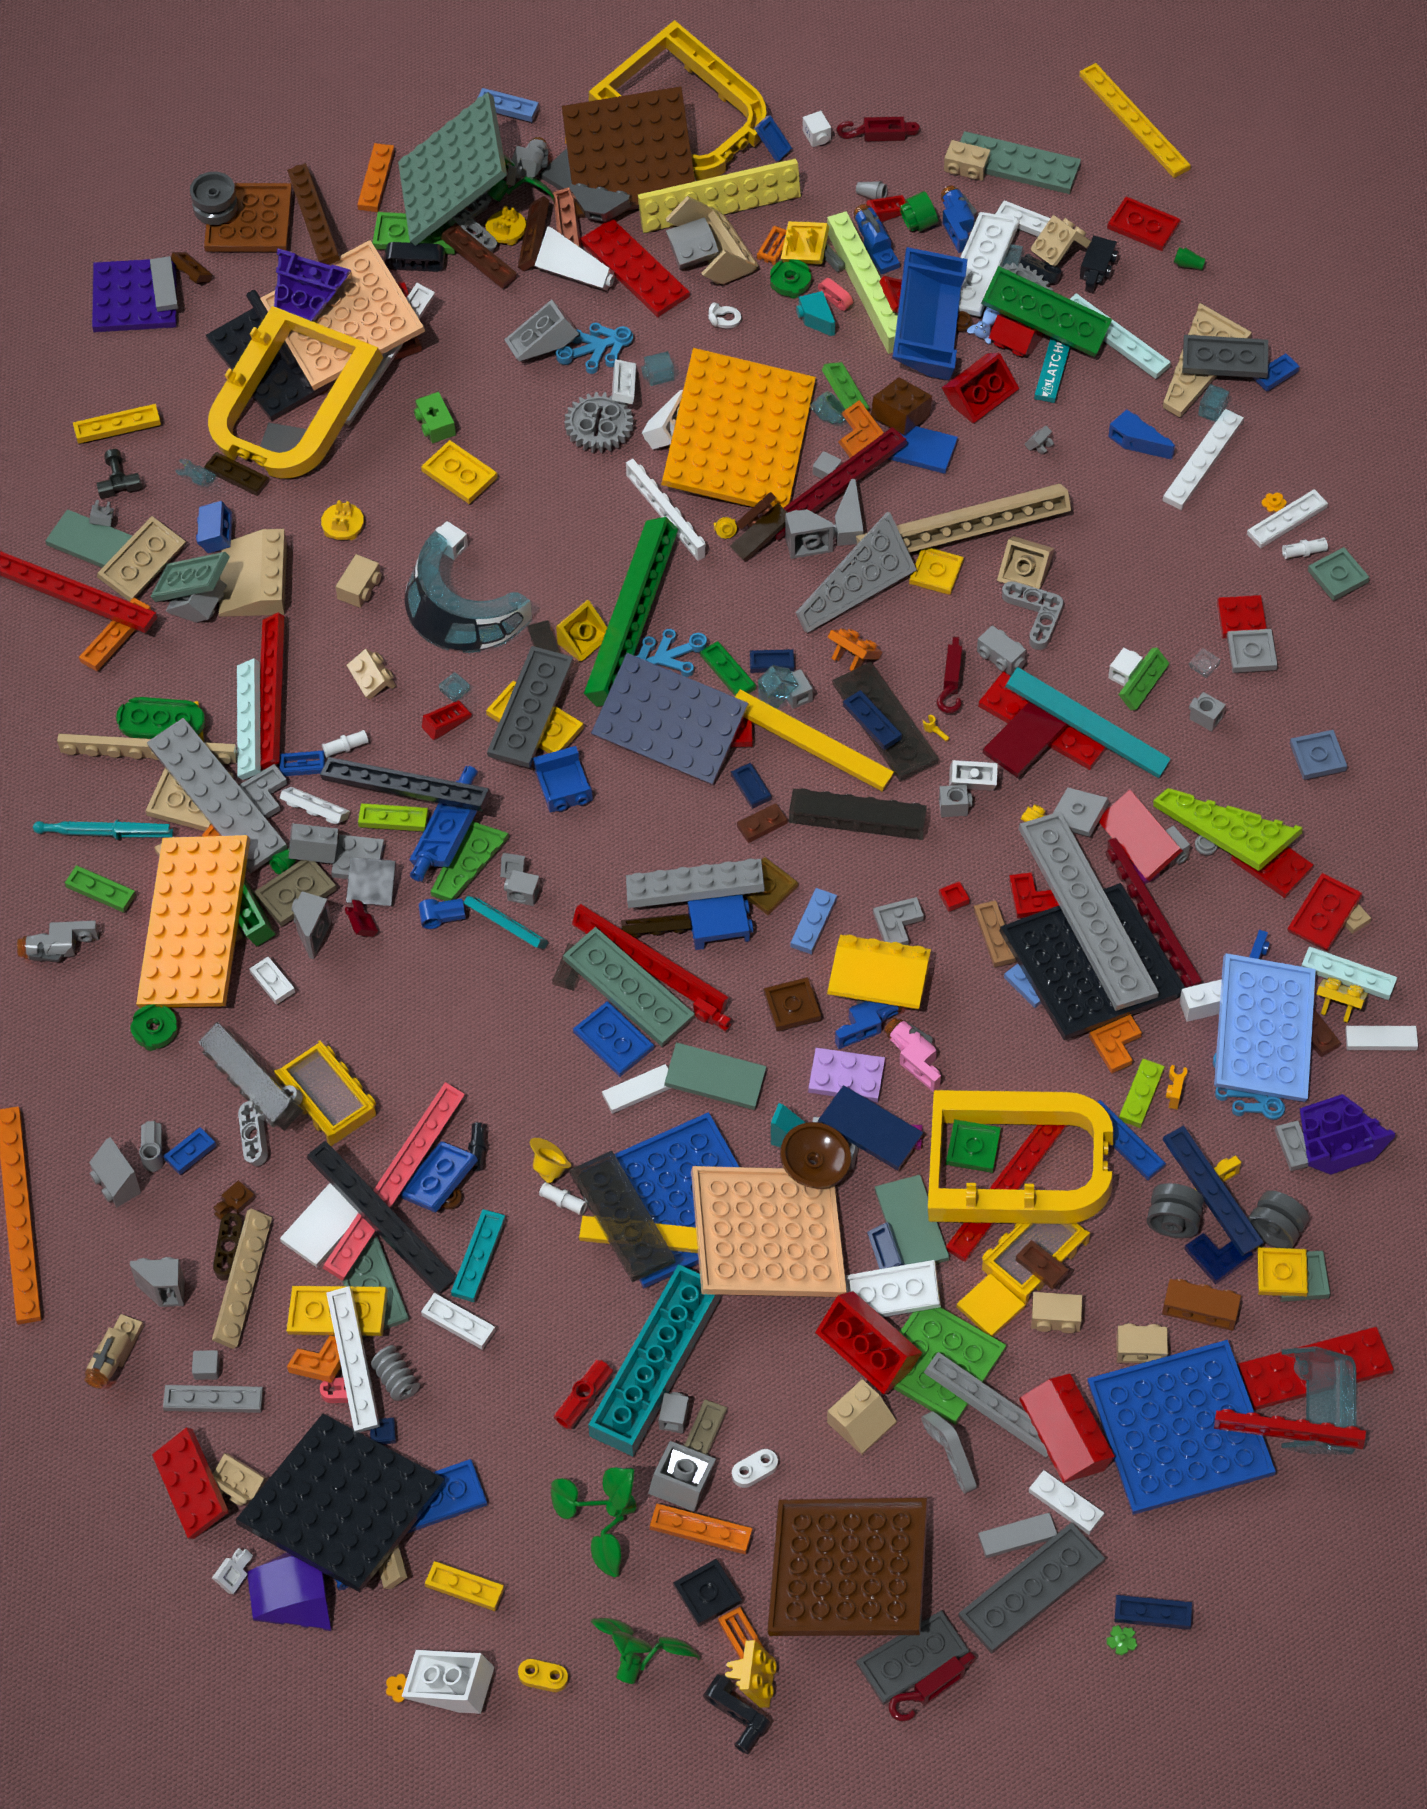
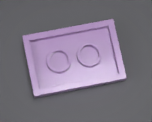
M816 1048L808 1093L836 1096L844 1085L871 1102L878 1103L885 1057Z

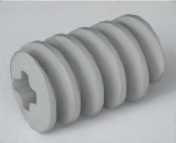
M390 1345L374 1356L371 1361V1367L376 1370V1374L381 1378L383 1385H386L385 1388L390 1393L391 1398L395 1401H401L413 1396L420 1388V1384L414 1383L416 1380L415 1376L410 1375L411 1370L409 1368H404L406 1362L400 1360V1353H395L397 1348L394 1345Z

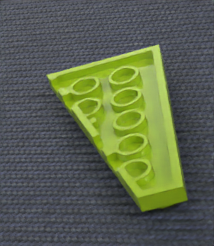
M1167 788L1153 800V807L1258 871L1298 838L1303 830V827L1297 825L1294 828L1283 825V821L1276 819L1274 822L1265 820L1259 814L1227 805L1226 808L1217 806L1215 801H1200L1194 799V795Z

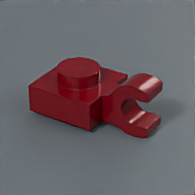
M353 899L352 904L354 907H345V913L348 915L355 934L374 937L378 930L371 914L364 912L363 904L360 900Z

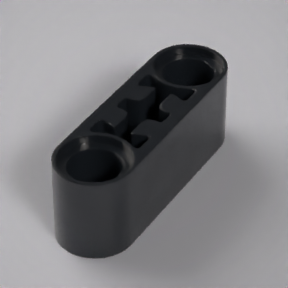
M390 242L386 245L384 263L391 270L438 272L443 269L445 248L440 244L418 243L415 246L413 243Z

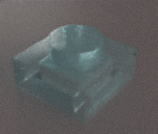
M454 672L439 684V690L455 702L470 690V685Z

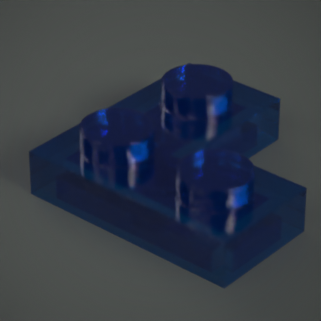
M1204 1233L1186 1244L1184 1248L1214 1284L1220 1282L1253 1257L1252 1252L1242 1257L1232 1241L1218 1249Z

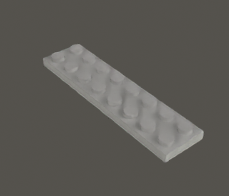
M184 718L147 742L151 751L220 836L248 835L250 846L246 868L250 873L271 860L273 855L287 849L283 839Z

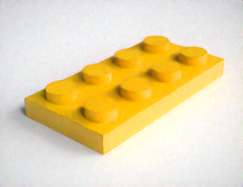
M514 680L486 710L487 716L497 722H500L516 684ZM555 706L539 748L547 753L566 749L584 729V724Z
M292 1286L287 1333L289 1335H335L326 1293L349 1286ZM350 1286L353 1291L361 1336H383L388 1295L387 1288Z

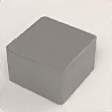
M823 451L813 464V475L823 479L841 465V459Z
M217 1350L193 1351L192 1374L195 1380H214L219 1378L220 1357Z

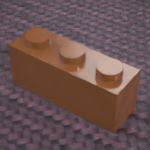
M1169 1279L1162 1315L1233 1331L1241 1295L1231 1290L1221 1291L1213 1289L1205 1284H1191L1183 1279Z

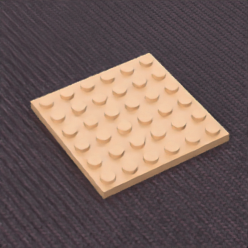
M371 240L339 256L341 261L333 263V265L350 269L351 272L314 321L315 323L379 348L381 354L425 332L422 323ZM275 291L260 298L267 311L270 310L271 306H274ZM292 330L285 339L313 390L337 379L352 355Z
M692 1166L691 1177L702 1294L837 1297L839 1294L846 1293L835 1185L821 1189L805 1187L794 1181L782 1168Z

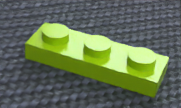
M361 803L358 826L424 832L427 826L428 808Z
M1142 1059L1119 1115V1118L1124 1123L1138 1128L1142 1127L1165 1066Z

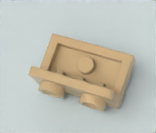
M951 140L944 158V171L982 181L991 150Z
M364 649L347 664V667L365 697L372 699L385 686L393 689L396 685L392 680L394 678L393 674L383 665L384 659L377 652L373 653L368 649Z
M224 1453L213 1473L220 1493L226 1492L231 1496L230 1500L240 1506L249 1504L268 1479L228 1453Z

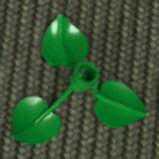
M504 154L506 168H509V165L515 166V163ZM524 177L510 188L506 184L507 181L501 179L487 191L488 195L500 202L506 193L510 195L518 186L528 182L546 191L554 202L552 191L545 184L532 177Z
M613 1467L605 1471L603 1475V1490L609 1496V1500L579 1502L577 1501L578 1489L572 1481L565 1478L554 1480L551 1483V1499L556 1513L561 1518L570 1519L574 1517L576 1506L606 1505L608 1514L616 1518L601 1531V1536H594L592 1538L591 1554L595 1564L602 1572L612 1577H618L621 1548L616 1537L612 1534H607V1532L618 1522L623 1521L624 1515L634 1513L636 1510V1501L631 1495L634 1469Z
M593 1618L591 1620V1623L597 1629L612 1635V1639L621 1653V1663L616 1678L622 1682L635 1684L639 1670L644 1671L646 1664L659 1649H664L676 1655L696 1657L700 1660L701 1656L689 1644L677 1638L660 1637L658 1640L660 1643H657L652 1649V1646L645 1640L633 1637L634 1632L632 1628L622 1621L612 1618ZM650 1652L643 1662H640L641 1657L634 1654Z

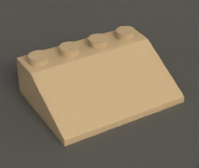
M262 529L231 540V547L222 549V552H226L230 558L220 576V580L227 586L223 591V598L219 601V617L273 615L278 612L284 615L287 542L284 529Z

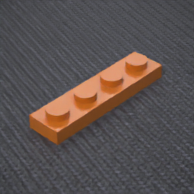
M374 143L357 204L358 210L378 212L395 152L394 145Z
M134 597L130 601L131 603L151 610V607L149 605L139 601ZM112 620L79 656L80 662L98 671L136 629Z
M657 1503L650 1523V1530L745 1555L752 1535V1528Z

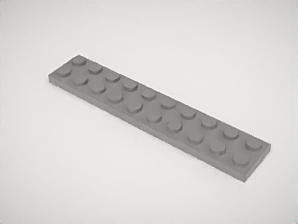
M1061 811L1020 823L1018 829L1115 1011L1157 998L1159 994L1157 988Z

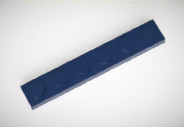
M1182 1126L1163 1137L1164 1143L1196 1190L1202 1194L1204 1202L1243 1257L1261 1247L1264 1243L1186 1128Z

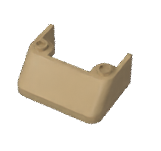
M687 196L666 218L667 222L678 227L705 217L714 236L719 254L716 258L708 260L710 264L702 272V275L711 279L714 283H728L752 273L758 267V263L728 219L720 211Z

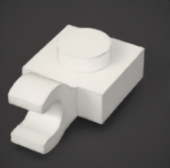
M238 1548L233 1554L232 1559L226 1558L212 1579L227 1593L234 1594L247 1576L243 1568L253 1555L247 1549L242 1551Z

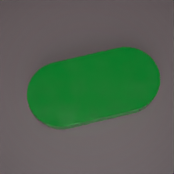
M135 697L128 700L129 702L125 705L123 703L116 714V721L120 731L131 738L152 739L182 718L187 721L197 735L202 732L205 726V717L202 709L196 703L188 700Z

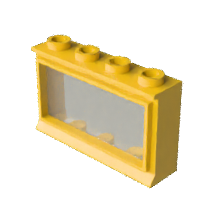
M319 1040L318 1044L282 1068L274 1070L276 1082L279 1085L283 1083L285 1086H294L302 1093L303 1098L299 1105L302 1113L310 1115L316 1130H322L326 1135L327 1143L333 1146L376 1116V1102L370 1094L365 1095L362 1091V1085L356 1078L352 1079L346 1065L342 1061L339 1063L335 1059L336 1055L331 1047H325Z
M1016 1223L1015 1229L1010 1233H1005L999 1239L998 1245L994 1249L990 1248L985 1252L982 1257V1270L987 1275L991 1273L1026 1305L1029 1294L1034 1289L1040 1291L1045 1283L1015 1260L1016 1255L1032 1240L1062 1263L1067 1257L1072 1259L1076 1255L1077 1247L1081 1243L1085 1246L1089 1243V1231L1083 1229L1077 1223Z

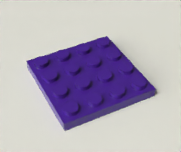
M150 259L93 263V332L177 327V309L157 312ZM172 262L173 277L177 298V268L176 264Z

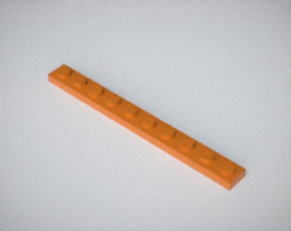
M19 1106L0 1109V1161L16 1322L19 1325L42 1321L21 1111Z

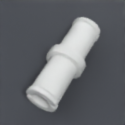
M1324 537L1311 541L1305 539L1301 540L1300 543L1282 546V554L1285 559L1297 556L1308 557L1312 553L1328 550L1327 540Z
M362 730L348 736L342 735L340 739L322 744V748L327 758L343 751L346 753L350 752V749L369 742L365 731Z
M547 1182L542 1185L539 1191V1196L555 1202L560 1208L565 1207L578 1213V1215H583L588 1205V1202L571 1195L570 1191L566 1189L562 1191Z

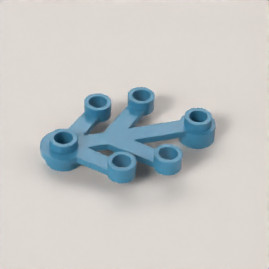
M592 323L589 327L590 335L576 329L579 337H575L572 341L575 344L582 341L589 344L575 349H571L568 346L557 349L556 359L561 365H568L573 358L594 352L590 360L585 364L587 373L594 374L598 371V362L606 347L614 345L611 352L605 356L606 366L614 367L615 359H617L622 347L632 343L633 333L625 326L613 330L603 327L599 323ZM602 334L604 336H607L608 338L601 339L598 337Z
M666 629L663 631V639L655 656L647 658L649 652L656 648L655 639L648 636L643 639V646L636 657L656 665L660 664L679 670L683 676L690 677L694 673L693 664L691 662H681L673 658L691 651L700 653V651L707 647V638L702 633H694L690 636L689 643L668 650L669 645L676 640V633L672 629Z
M1216 1053L1213 1058L1214 1068L1216 1065ZM1216 1087L1215 1097L1220 1101H1225L1228 1097L1254 1098L1259 1102L1245 1103L1242 1100H1236L1232 1105V1113L1236 1116H1243L1245 1112L1262 1113L1266 1118L1276 1120L1284 1114L1285 1106L1277 1097H1267L1266 1095ZM1219 1091H1225L1226 1094L1221 1095L1219 1094ZM1241 1106L1243 1110H1237L1235 1107ZM1270 1107H1273V1108H1275L1277 1111H1271V1110H1269V1108H1270Z

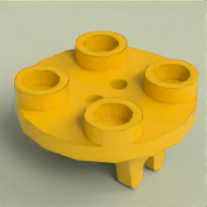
M504 206L502 211L493 214L486 223V231L498 243H506L507 245L516 244L527 228L522 214L516 212L514 208L508 210L507 206Z
M338 500L337 504L330 506L324 511L321 517V526L325 536L328 538L354 540L364 526V517L361 510L355 505L350 504L348 501L342 503Z

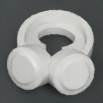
M715 302L710 305L708 318L714 327L734 328L740 324L741 314L737 309L730 306L720 307ZM732 313L735 318L727 321L717 316Z

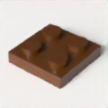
M808 977L763 988L776 1032L821 1020V1014Z

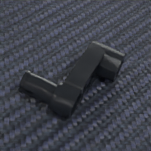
M717 1674L703 1694V1697L711 1705L746 1726V1729L734 1746L742 1753L748 1754L757 1738L763 1736L771 1723L758 1711L732 1696L731 1693L736 1688L735 1684L727 1677Z

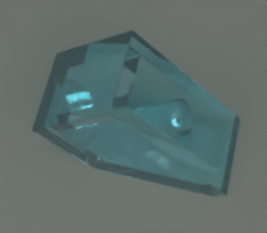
M772 665L758 679V697L761 701L777 709L799 684L789 668Z

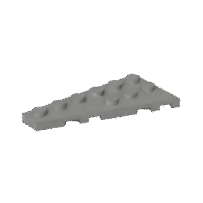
M890 512L884 514L795 612L804 632L808 633L916 571L915 565Z

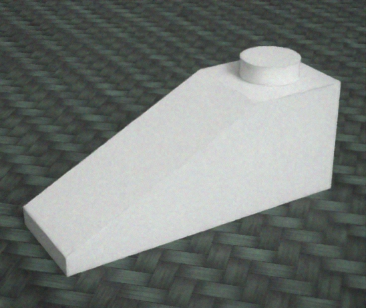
M683 390L674 395L645 426L642 434L652 450L671 444Z

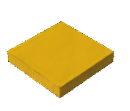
M929 547L921 549L915 564L916 571L912 572L909 584L951 595L964 562V557Z
M1258 1247V1295L1307 1297L1306 1249Z
M990 1273L963 1297L956 1307L984 1333L994 1337L1025 1308V1304Z

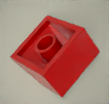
M1004 314L997 315L988 338L994 341V345L1001 348L1007 346L1013 349L1012 353L1023 357L1024 354H1032L1045 334Z

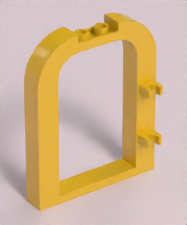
M674 20L588 92L589 101L621 96L616 91L621 85L663 50H669L684 63V68L689 73L695 72L718 92V97L723 102L728 100L747 118L744 126L713 152L706 155L691 154L696 181L722 175L726 172V162H729L735 153L743 150L748 143L755 147L760 142L761 138L754 127L766 117V105L756 88Z
M271 306L259 328L253 327L250 332L252 339L233 371L229 368L224 375L227 381L211 406L208 416V427L213 440L226 457L234 461L237 456L245 460L249 458L258 465L265 467L268 474L272 477L293 478L311 471L323 460L381 363L383 356L379 348ZM291 330L351 353L352 355L302 439L293 449L282 453L272 452L233 435V428L237 419Z
M934 1090L928 1193L929 1222L1071 1224L1094 1216L1106 1205L1112 1192V1171H1108V1161H1103V1155H1108V1145H1113V1126L1107 1111L1090 1097L1072 1092ZM954 1119L979 1124L1073 1125L1081 1127L1088 1131L1093 1138L1092 1177L1085 1186L1069 1191L1034 1190V1184H1024L1025 1190L977 1189L976 1183H966L967 1189L940 1188L943 1123H954Z

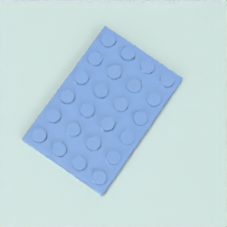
M1227 953L1223 956L1215 1087L1302 1102L1308 1099L1316 969Z

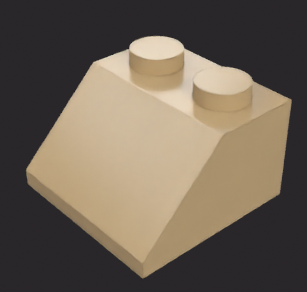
M1015 536L1011 537L1007 542L997 581L1003 583L1012 581L1041 589L1051 563L1054 548Z
M863 1379L827 1411V1423L861 1455L897 1423L881 1396Z

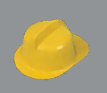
M532 1138L530 1140V1146L535 1153L533 1169L547 1183H551L555 1178L561 1177L566 1168H571L572 1165L556 1145L542 1138Z

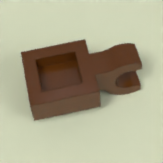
M238 1180L221 1195L222 1201L213 1207L216 1211L214 1215L221 1220L224 1215L232 1210L239 1214L255 1200V1194Z

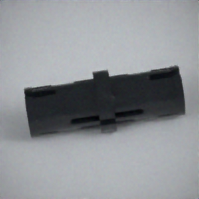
M481 1122L472 1124L471 1141L468 1143V1150L478 1159L473 1166V1171L483 1170L484 1152L487 1150V1144L485 1143L487 1125H482Z

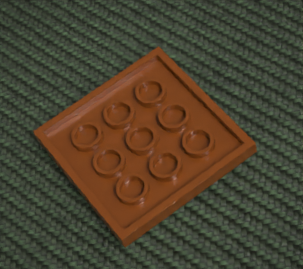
M234 183L238 211L228 222L220 225L206 224L205 252H277V248L287 251L292 183Z

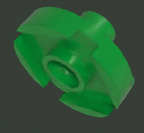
M789 259V262L784 263L783 260L779 261L770 271L771 288L777 293L789 296L792 299L798 298L811 285L809 267L800 260ZM794 276V279H792V280H789V279L786 278V277Z
M146 1005L137 1010L132 1017L133 1021L130 1025L133 1039L148 1051H154L157 1048L168 1045L178 1034L176 1017L172 1010L166 1006ZM151 1023L155 1025L160 1024L158 1029L149 1030Z

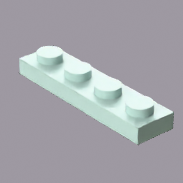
M1312 947L1308 948L1301 966L1316 969L1315 975L1326 979L1328 977L1341 981V984L1350 987L1351 984L1364 988V992L1386 1000L1390 999L1397 977Z

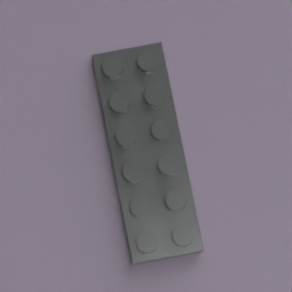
M531 646L488 748V757L530 768L574 660L572 656Z
M1071 1522L959 1612L958 1617L992 1654L1105 1562V1558Z

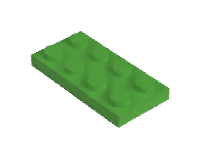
M378 212L372 242L376 249L386 250V245L390 242L411 243L406 214ZM447 222L420 242L440 244L445 248V253L455 254V250L441 239L442 233L451 227Z

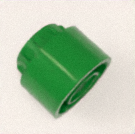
M925 191L905 199V204L900 207L903 221L910 231L917 229L918 232H921L938 224L935 208Z

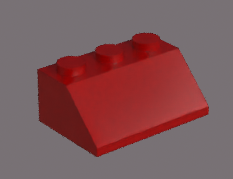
M1001 353L985 354L942 387L951 406L971 423H975L1020 389Z

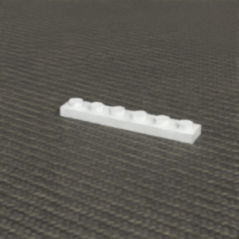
M1227 409L1223 411L1164 494L1163 502L1180 510L1183 509L1243 424L1244 417Z
M634 459L626 462V476L661 517H667L678 529L676 536L695 559L699 561L705 558L706 543L704 539L696 535L692 525L682 518L681 512L677 507L674 508L671 505L668 496L665 493H661L654 479H650L646 475L642 465H638Z
M349 1286L327 1292L354 1431L357 1433L380 1427L352 1288Z

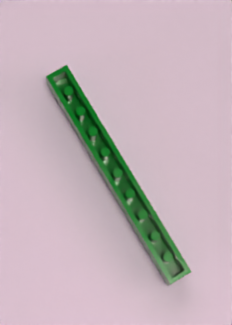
M667 517L647 520L642 530L584 691V695L596 707L604 705L626 653L631 655L635 653L678 529Z

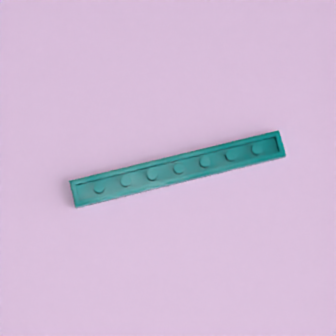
M1019 667L1015 669L1005 686L1157 778L1160 777L1171 759Z

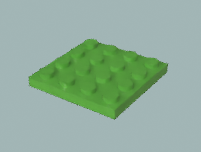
M941 1307L913 1312L900 1333L915 1345L922 1354L911 1372L897 1383L893 1389L956 1425L969 1404L927 1376L924 1371L939 1352L984 1383L1006 1350V1345Z

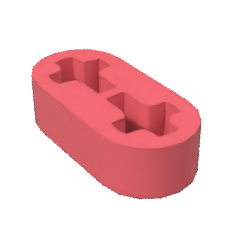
M826 278L818 284L819 292L823 291L825 298L840 310L844 311L853 304L851 295L830 278Z
M334 1378L332 1383L326 1381L321 1383L320 1393L325 1402L348 1403L344 1378ZM329 1387H334L333 1395H328Z

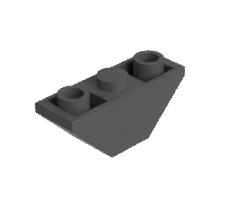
M580 183L576 185L570 184L569 187L572 197L588 219L607 222L632 205L630 195L623 191L611 192L602 187H597L596 189L589 188L587 185Z

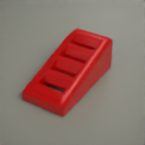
M903 195L867 200L864 210L873 208L880 221L884 222L901 215L900 207L905 204V198Z
M458 700L423 715L421 726L430 738L435 740L471 718L472 714Z

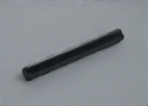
M251 290L246 296L262 322L268 311L257 291ZM284 341L279 352L288 367L293 369L299 364Z

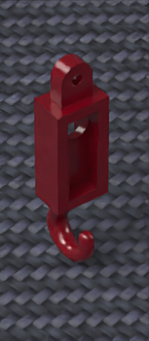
M864 117L863 125L845 132L843 128L854 125L852 121H845L837 126L836 131L843 139H851L864 134V141H905V135L918 134L920 126L916 122H905L904 117Z
M953 636L952 645L948 644L944 687L936 701L938 709L947 714L958 711L962 704L960 698L956 699V704L952 707L945 706L943 703L950 694H958L962 646L959 645L960 637Z
M972 1652L967 1653L959 1660L956 1656H953L915 1684L914 1692L895 1695L889 1702L891 1717L901 1722L911 1720L915 1716V1711L911 1710L906 1715L900 1714L896 1709L899 1702L914 1701L921 1702L923 1706L927 1705L964 1677L965 1669L975 1662L976 1656Z

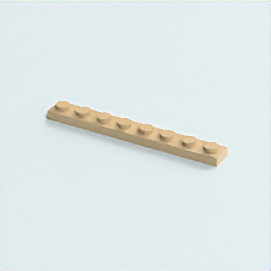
M58 734L57 742L60 752L68 755H107L114 758L124 756L134 759L153 758L159 760L147 745V742L151 739ZM204 742L221 764L237 763L235 744Z

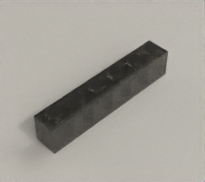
M793 788L789 808V823L923 840L927 805L903 803L897 800H880L874 797H856L851 794H833L828 791L817 792L805 788Z
M216 1022L198 1042L204 1048L202 1053L211 1061L215 1060L217 1062L214 1066L224 1075L226 1073L229 1075L227 1080L236 1088L238 1086L241 1088L239 1093L248 1101L252 1100L254 1102L251 1106L261 1115L264 1113L266 1115L264 1120L273 1128L278 1126L285 1131L304 1111L243 1044L220 1023Z

